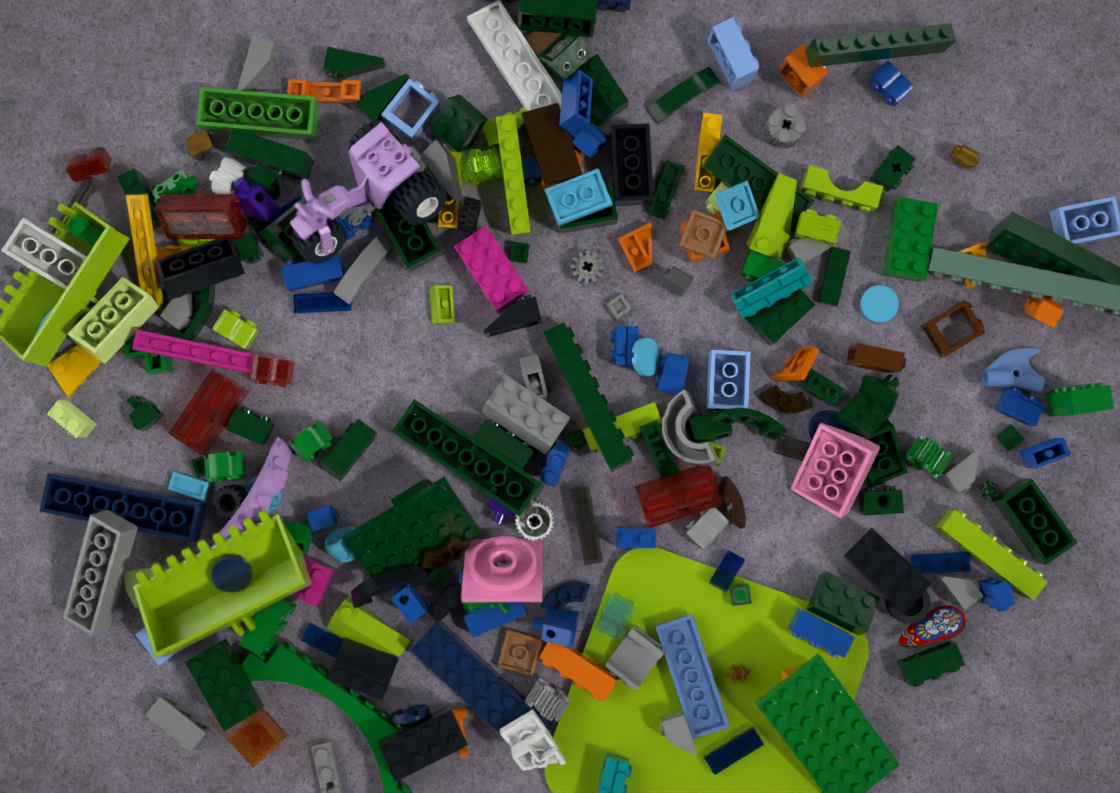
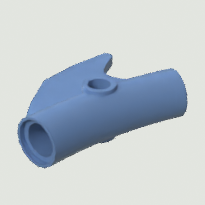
M1022 348L1007 351L986 370L982 371L981 381L983 386L1014 387L1039 393L1044 386L1045 377L1032 369L1029 359L1039 353L1040 349Z

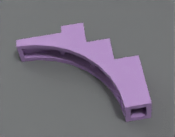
M278 437L273 441L264 466L250 492L230 521L220 531L225 540L231 537L228 527L236 525L238 530L242 532L246 530L243 523L244 519L250 517L255 524L260 521L259 512L262 510L268 512L272 498L284 488L288 476L286 470L293 451L288 442Z

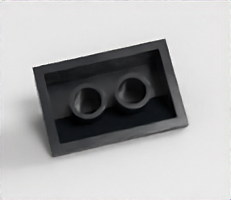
M345 637L327 680L383 700L399 658Z

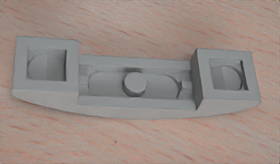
M379 233L348 269L335 289L334 294L350 305L360 292L361 286L381 260H384L395 246L394 243Z

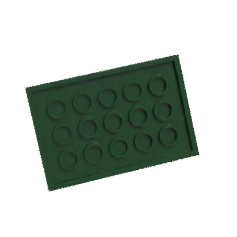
M443 477L342 536V541L372 577L399 567L420 566L426 549H435L443 546L451 536L471 541L483 533L451 485Z

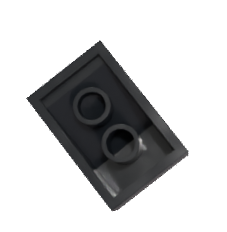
M531 295L520 297V301L515 302L484 329L486 337L541 324L542 319L536 297Z

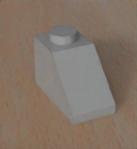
M192 293L172 299L160 317L178 330H187L195 316Z
M538 354L519 358L526 388L540 398L547 397L548 394Z
M977 451L967 452L943 471L941 477L953 492L964 493L971 488L970 485L975 481Z
M941 574L935 576L961 609L966 610L983 597L980 592L981 587L975 580L972 581L966 578Z
M683 711L660 717L662 723L658 725L662 736L666 735L669 742L691 754H695L696 750Z

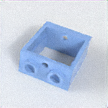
M409 79L381 115L386 122L414 142L439 111L441 104L437 95L433 92L429 94L424 90L425 87L420 82H413ZM411 89L431 103L430 107L413 128L392 114Z

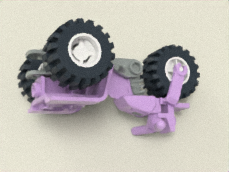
M381 121L366 123L353 134L352 140L349 141V156L359 187L347 191L344 186H335L319 194L316 200L312 195L309 181L307 179L302 180L301 185L304 198L308 203L304 205L297 202L294 205L298 209L296 213L298 216L290 222L294 228L291 238L293 245L309 263L318 264L319 262L323 263L331 259L342 249V245L345 244L346 233L335 219L337 216L342 219L345 218L349 224L357 226L365 216H371V211L376 207L381 209L386 199L393 193H395L392 198L394 200L392 202L402 217L414 226L429 222L443 209L442 207L447 199L445 189L431 174L421 172L425 169L426 164L420 158L419 153L412 146L407 147L405 143L402 145L400 139L386 123Z

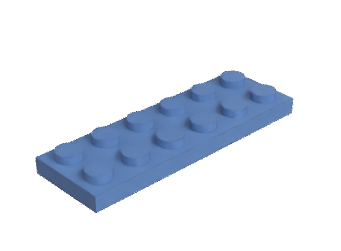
M692 613L655 625L660 643L666 648L664 655L692 739L730 727Z

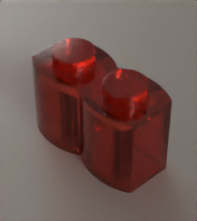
M95 148L88 154H79L72 157L66 171L73 182L84 181L91 175L105 173L109 169L112 159L105 148Z
M254 356L251 379L256 380L255 384L267 385L268 382H274L275 386L286 388L287 384L292 385L295 362Z

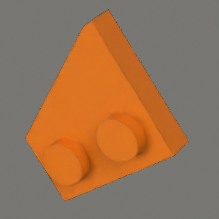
M651 222L618 238V242L634 273L652 265Z
M816 346L800 347L792 357L783 363L785 368L780 373L774 372L771 377L774 381L805 380L819 353Z

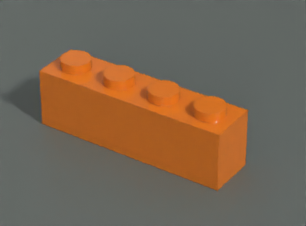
M548 642L539 656L545 666L549 668L554 667L559 671L558 674L565 679H572L578 688L582 690L587 689L591 692V696L598 701H606L620 679L573 647L568 648Z

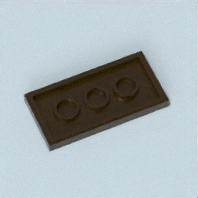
M559 103L525 111L521 114L545 186L582 175L569 132L559 125L561 112Z

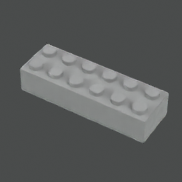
M109 510L90 515L63 615L64 619L92 636L110 628L138 529L134 524Z

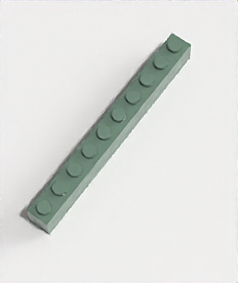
M935 247L932 250L928 267L931 276L942 278L943 275L951 276L950 280L959 282L967 279L971 280L970 284L982 286V283L990 284V288L1002 290V287L1009 288L1011 293L1022 295V292L1031 293L1030 297L1039 299L1047 296L1051 297L1050 301L1063 303V300L1070 301L1072 306L1082 308L1085 304L1092 306L1091 310L1104 312L1105 309L1113 310L1112 314L1120 316L1119 285Z

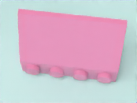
M820 423L790 490L842 518L849 513L880 446L858 435Z

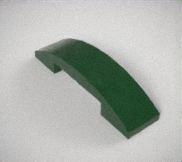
M709 66L675 86L649 106L647 110L656 123L659 124L676 110L701 93L707 92L720 83V81Z
M215 285L201 289L197 298L203 301L186 332L181 333L177 331L174 335L175 338L193 341L201 332L212 312L215 300Z
M748 408L728 409L712 419V423L726 427L736 422L758 428L759 436L773 440L787 433V429L772 417Z
M656 419L639 427L668 493L672 495L686 488L687 486L664 440L658 420Z

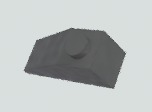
M435 140L420 157L448 194L460 202L463 198L456 160L451 154L452 149L447 143L444 142L442 144Z

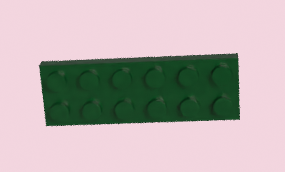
M726 134L721 136L702 165L703 169L729 188L748 181L756 207L762 210L778 176L776 171ZM797 187L791 233L795 232L800 214L810 209L815 201Z

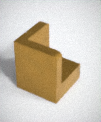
M205 129L184 139L192 156L197 160L205 158L203 152L214 147L210 139L212 136Z

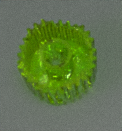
M496 148L488 149L486 152H481V149H474L469 151L470 155L461 157L464 178L466 182L471 181L472 186L484 184L485 181L492 178L494 181L502 178V168Z

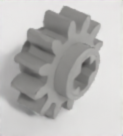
M587 250L585 256L579 252V259L573 257L576 265L573 264L570 268L576 270L572 273V277L578 275V283L584 279L585 285H588L589 280L595 284V277H602V274L598 271L604 270L603 266H599L603 259L596 260L597 253L590 256V251ZM584 264L592 266L590 272L587 269L583 270Z

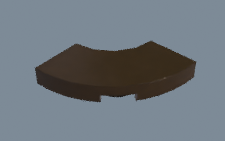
M777 385L759 394L768 406L780 412L800 413L812 408L803 392L788 394L781 391Z
M727 476L722 477L719 495L725 501L728 510V520L739 529L745 528L746 516L741 495L730 478Z
M451 536L443 546L435 549H426L420 564L421 569L441 568L454 559H459L468 549L470 540Z

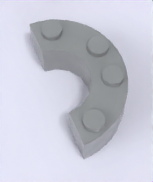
M686 390L681 391L669 402L662 419V433L668 448L680 459L696 466L719 464L720 462L713 445L708 442L702 444L693 443L689 439L686 430L689 418L698 410L691 394Z

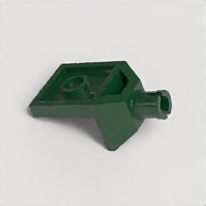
M892 374L887 375L884 380L865 375L858 393L837 413L836 419L867 439H870L892 415L899 397L896 390L899 386L898 378L895 376L892 381H889L893 377Z

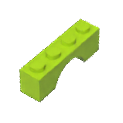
M809 165L805 170L800 190L809 197H815L816 195L822 197L823 201L830 203L834 201L840 202V205L843 207L852 208L854 206L859 208L861 212L870 213V211L873 212L878 207L883 186L864 181L855 190H840L832 184L828 170Z

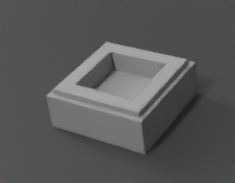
M622 293L606 304L616 320L632 310V307Z

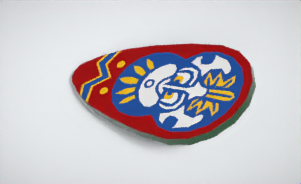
M944 605L929 611L926 614L927 616L921 619L922 621L908 626L900 636L899 644L903 647H923L955 638L966 627L965 615L959 608Z

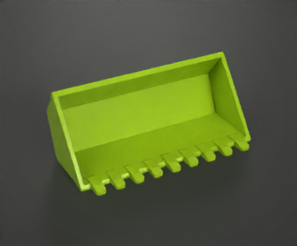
M77 202L71 208L62 203L58 205L57 210L66 215L62 222L54 217H51L48 221L50 225L57 229L54 233L55 236L88 255L68 287L64 289L32 269L27 276L16 271L13 274V278L22 284L18 289L11 285H6L4 291L13 296L9 303L0 298V308L4 310L0 316V340L21 360L47 367L79 316H82L84 311L88 313L92 309L88 307L90 302L93 301L97 304L100 299L95 297L96 290L130 239L122 231L97 217ZM73 216L86 218L95 227L104 230L94 247L89 245L84 238L76 237L68 231L66 227ZM53 308V310L51 311V313L49 314V316L47 317V319L45 320L42 327L37 333V330L42 320L47 315V313Z
M262 510L259 512L262 522L255 525L253 520L248 517L243 520L246 530L240 532L236 525L228 527V532L231 535L230 538L225 540L220 532L215 533L213 540L216 545L209 547L205 540H201L197 543L201 551L200 553L194 555L190 548H185L182 550L185 558L184 561L179 563L176 557L171 555L167 557V563L170 568L164 570L159 563H155L151 566L155 574L154 576L148 578L143 570L136 573L139 583L133 585V589L155 659L169 656L230 626L233 627L240 637L245 634L243 627L239 623L243 620L251 631L254 630L256 626L250 616L254 615L255 612L311 585L303 554L285 527L279 514L270 517L266 510ZM234 554L244 557L250 563L252 578L244 589L229 593L215 587L211 579V570L213 564L220 560L221 557Z

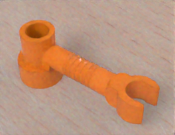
M451 706L466 739L463 721L464 718H467L466 706L457 708ZM467 746L459 750L460 758L468 757Z

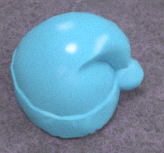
M340 527L327 536L325 551L331 558L339 562H350L356 559L342 541V536L354 530V527Z

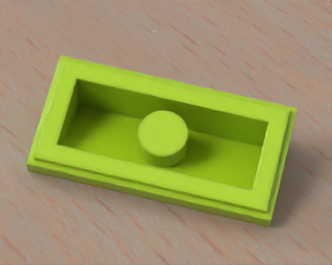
M433 285L429 287L432 324L455 323L452 285Z

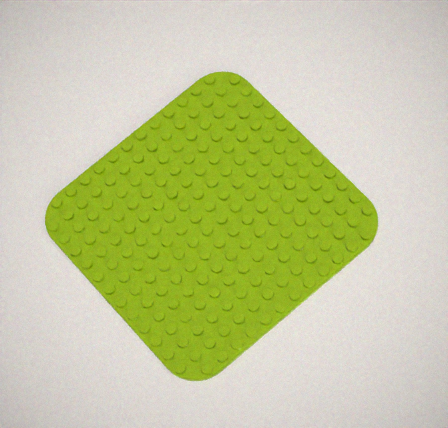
M658 547L634 548L622 555L612 569L582 654L607 670L606 663L634 625L660 643L655 625L692 613L730 727L692 739L696 750L695 754H691L669 742L666 735L662 736L658 725L662 723L660 717L683 711L664 654L656 662L637 690L627 687L623 683V679L620 678L606 701L596 700L591 696L590 691L578 688L574 684L575 681H573L568 693L571 701L559 719L553 735V739L565 758L566 763L564 765L559 763L547 764V767L544 768L547 784L552 793H597L606 753L629 759L632 772L630 778L626 777L625 784L628 785L627 793H822L821 788L755 701L782 681V669L801 667L817 653L822 656L854 701L868 660L869 648L865 634L858 636L807 611L806 608L809 601ZM749 584L752 604L732 606L729 586ZM798 607L855 637L845 658L839 655L835 658L826 653V648L821 646L820 649H817L809 644L810 640L806 638L800 640L792 635L793 632L788 627ZM740 663H742L746 671L750 670V674L747 675L745 683L740 679L734 684L733 680L726 676V673H729L732 664L735 668H739Z

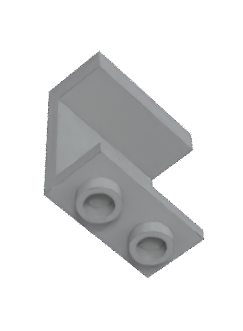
M634 625L605 666L612 675H618L623 679V683L627 687L637 690L656 662L663 656L666 648L638 626Z

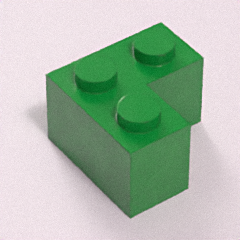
M156 333V334H160V335L169 336L168 334H164V333ZM135 336L130 337L123 345L125 358H145L147 374L159 375L174 372L171 357L132 350Z

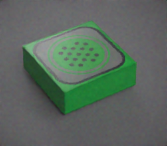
M749 584L729 586L732 606L752 604Z

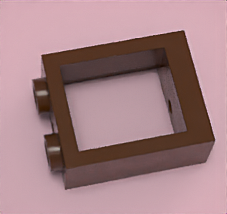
M966 300L956 303L920 325L940 358L948 356L986 333L983 329L982 321L976 318L972 305ZM960 309L974 333L949 347L935 323Z
M858 343L849 346L846 365L893 374L904 369L906 358H904V352Z

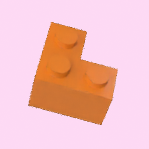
M1043 296L1042 299L1031 297V299L1029 298L1025 302L1023 307V313L1052 328H1055L1064 310L1059 308L1062 303L1050 301L1051 297Z

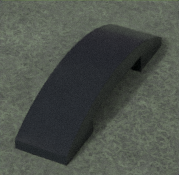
M405 566L374 575L351 591L353 607L357 608L373 602L372 596L409 584L411 589L429 583L427 570L421 569V566Z

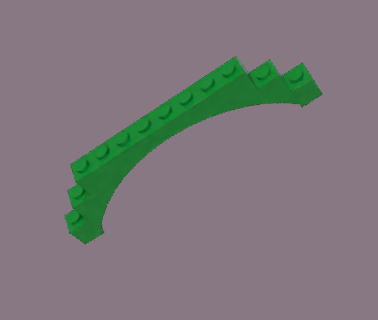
M284 641L280 644L270 659L267 658L268 655L266 653L258 656L250 652L242 663V667L250 681H278L294 684L316 692L336 704L353 720L367 739L380 769L383 793H413L407 784L403 782L400 784L398 781H394L378 747V740L406 727L403 723H393L388 712L375 708V703L369 699L364 700L359 696L360 693L358 691L327 680L329 676L328 669L323 665H316L308 654L298 652L297 647L291 642L286 643Z

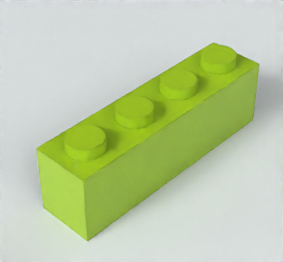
M655 402L617 416V421L614 423L617 429H622L625 438L630 436L632 440L642 436L639 427L656 419L659 425H661L662 419ZM590 428L583 429L590 451L595 450V453L601 452Z

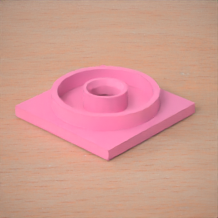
M499 536L490 539H472L470 541V545L465 551L462 602H542L543 539L538 541L530 539L529 541L528 539ZM498 562L501 564L512 563L511 566L506 568L494 566Z

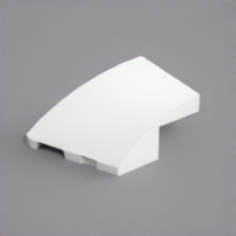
M534 710L529 711L500 729L501 736L511 747L512 758L523 771L533 768H545L547 764L559 763L564 765L566 763L556 742Z

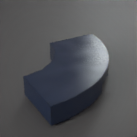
M579 581L561 584L548 593L541 607L548 610H561L562 607L571 602L583 603L590 584Z

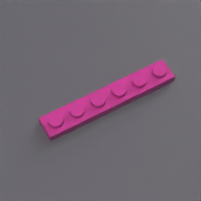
M137 329L132 350L249 374L253 372L256 354Z

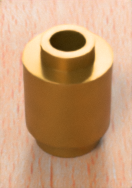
M957 144L949 158L953 159V162L968 170L971 167L975 168L981 159L978 157L979 152L964 144Z

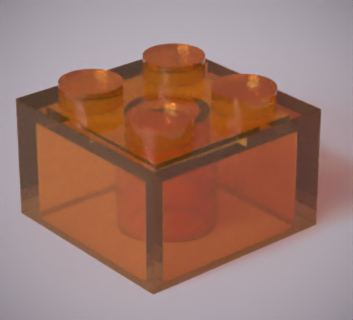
M262 708L234 731L227 740L254 768L288 734Z

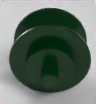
M581 430L568 432L566 435L567 445L570 446L571 450L582 449L586 445L584 433Z
M985 479V483L981 484L982 486L978 488L983 490L984 493L980 497H985L990 502H994L993 498L1000 494V492L995 490L998 484Z

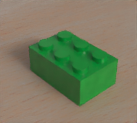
M1101 382L1052 389L1053 393L1046 394L1050 417L1079 415L1114 409L1110 385L1102 386Z
M289 595L257 611L253 618L256 628L252 631L248 628L239 645L258 656L265 652L268 653L270 649H273L278 642L277 635L283 632L288 624L285 620L294 613L297 604H295L297 598Z

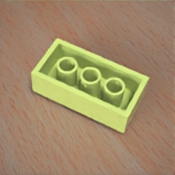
M122 277L73 327L68 335L78 346L106 364L159 306L148 293Z

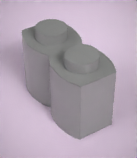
M705 505L699 511L700 516L698 519H692L685 526L687 528L685 533L702 549L729 523V520L713 505L709 507Z

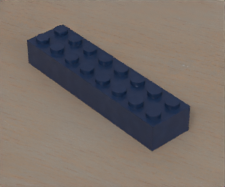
M47 473L39 512L89 521L90 515L109 510L137 526V531L194 542L200 540L207 502L63 473Z
M442 620L436 621L410 650L499 733L502 727L531 710L535 711L548 731L552 729L553 722L540 715V712L534 708V705L532 708L528 706L525 702L526 698Z

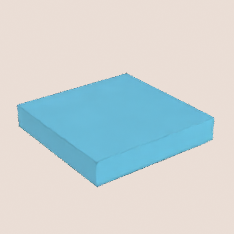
M748 181L715 193L727 231L760 218Z

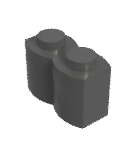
M675 266L672 269L668 267L661 278V281H663L662 286L682 297L693 280L692 276Z

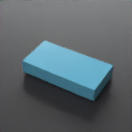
M174 471L167 490L206 501L211 482Z

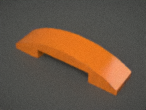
M288 79L287 94L316 97L319 103L360 101V80H342V83Z

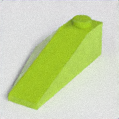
M778 173L759 214L760 218L756 220L746 242L750 249L767 256L782 257L790 237L797 180Z
M350 596L344 599L326 627L341 639L346 637L399 657L411 642L409 638L366 607L354 608L352 597Z

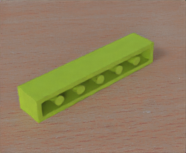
M515 115L496 117L511 235L528 233L531 231Z
M948 509L935 527L1002 580L1010 583V586L1025 598L1034 601L1048 583L1042 578L1044 575L1034 568L1033 570L1027 566L1028 562L1018 556L1016 558L1012 555L1013 551L1009 547L998 544L996 542L998 539L990 533H984L981 530L982 526L975 521L970 522L966 519L967 515L963 511Z

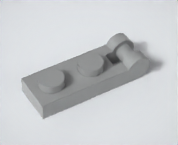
M332 741L312 745L311 748L321 793H343ZM333 782L334 787L328 788L327 783Z

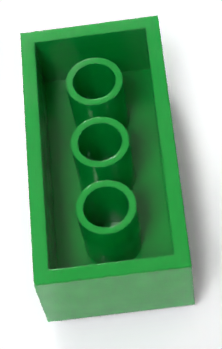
M903 197L894 201L882 276L916 282L927 279L938 203Z

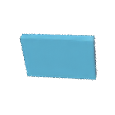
M599 168L544 189L558 226L613 205Z

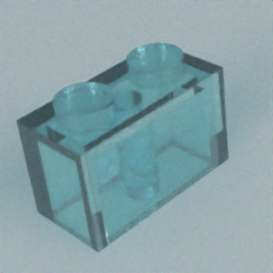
M612 592L596 627L597 631L619 640L620 635L624 636L626 633L628 617L632 618L635 612L634 602Z

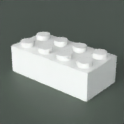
M27 218L21 219L1 250L64 289L68 287L88 256Z

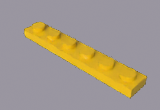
M148 194L126 195L140 289L148 293L157 303L159 308L156 311H161L165 308L161 281L155 263L157 254Z

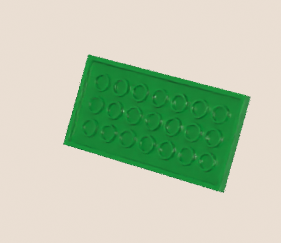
M819 653L755 701L824 793H865L900 765Z

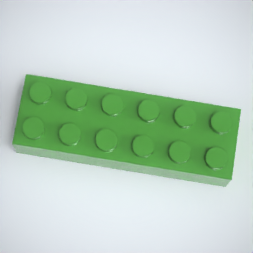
M200 87L196 125L208 132L231 133L232 129L236 128L257 136L316 141L320 103L316 97Z

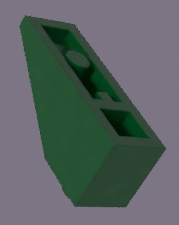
M328 47L323 70L329 78L338 80L339 77L348 78L386 68V62L381 57Z
M404 74L367 91L365 95H361L360 101H357V110L370 121H380L383 118L381 115L410 79L409 75Z

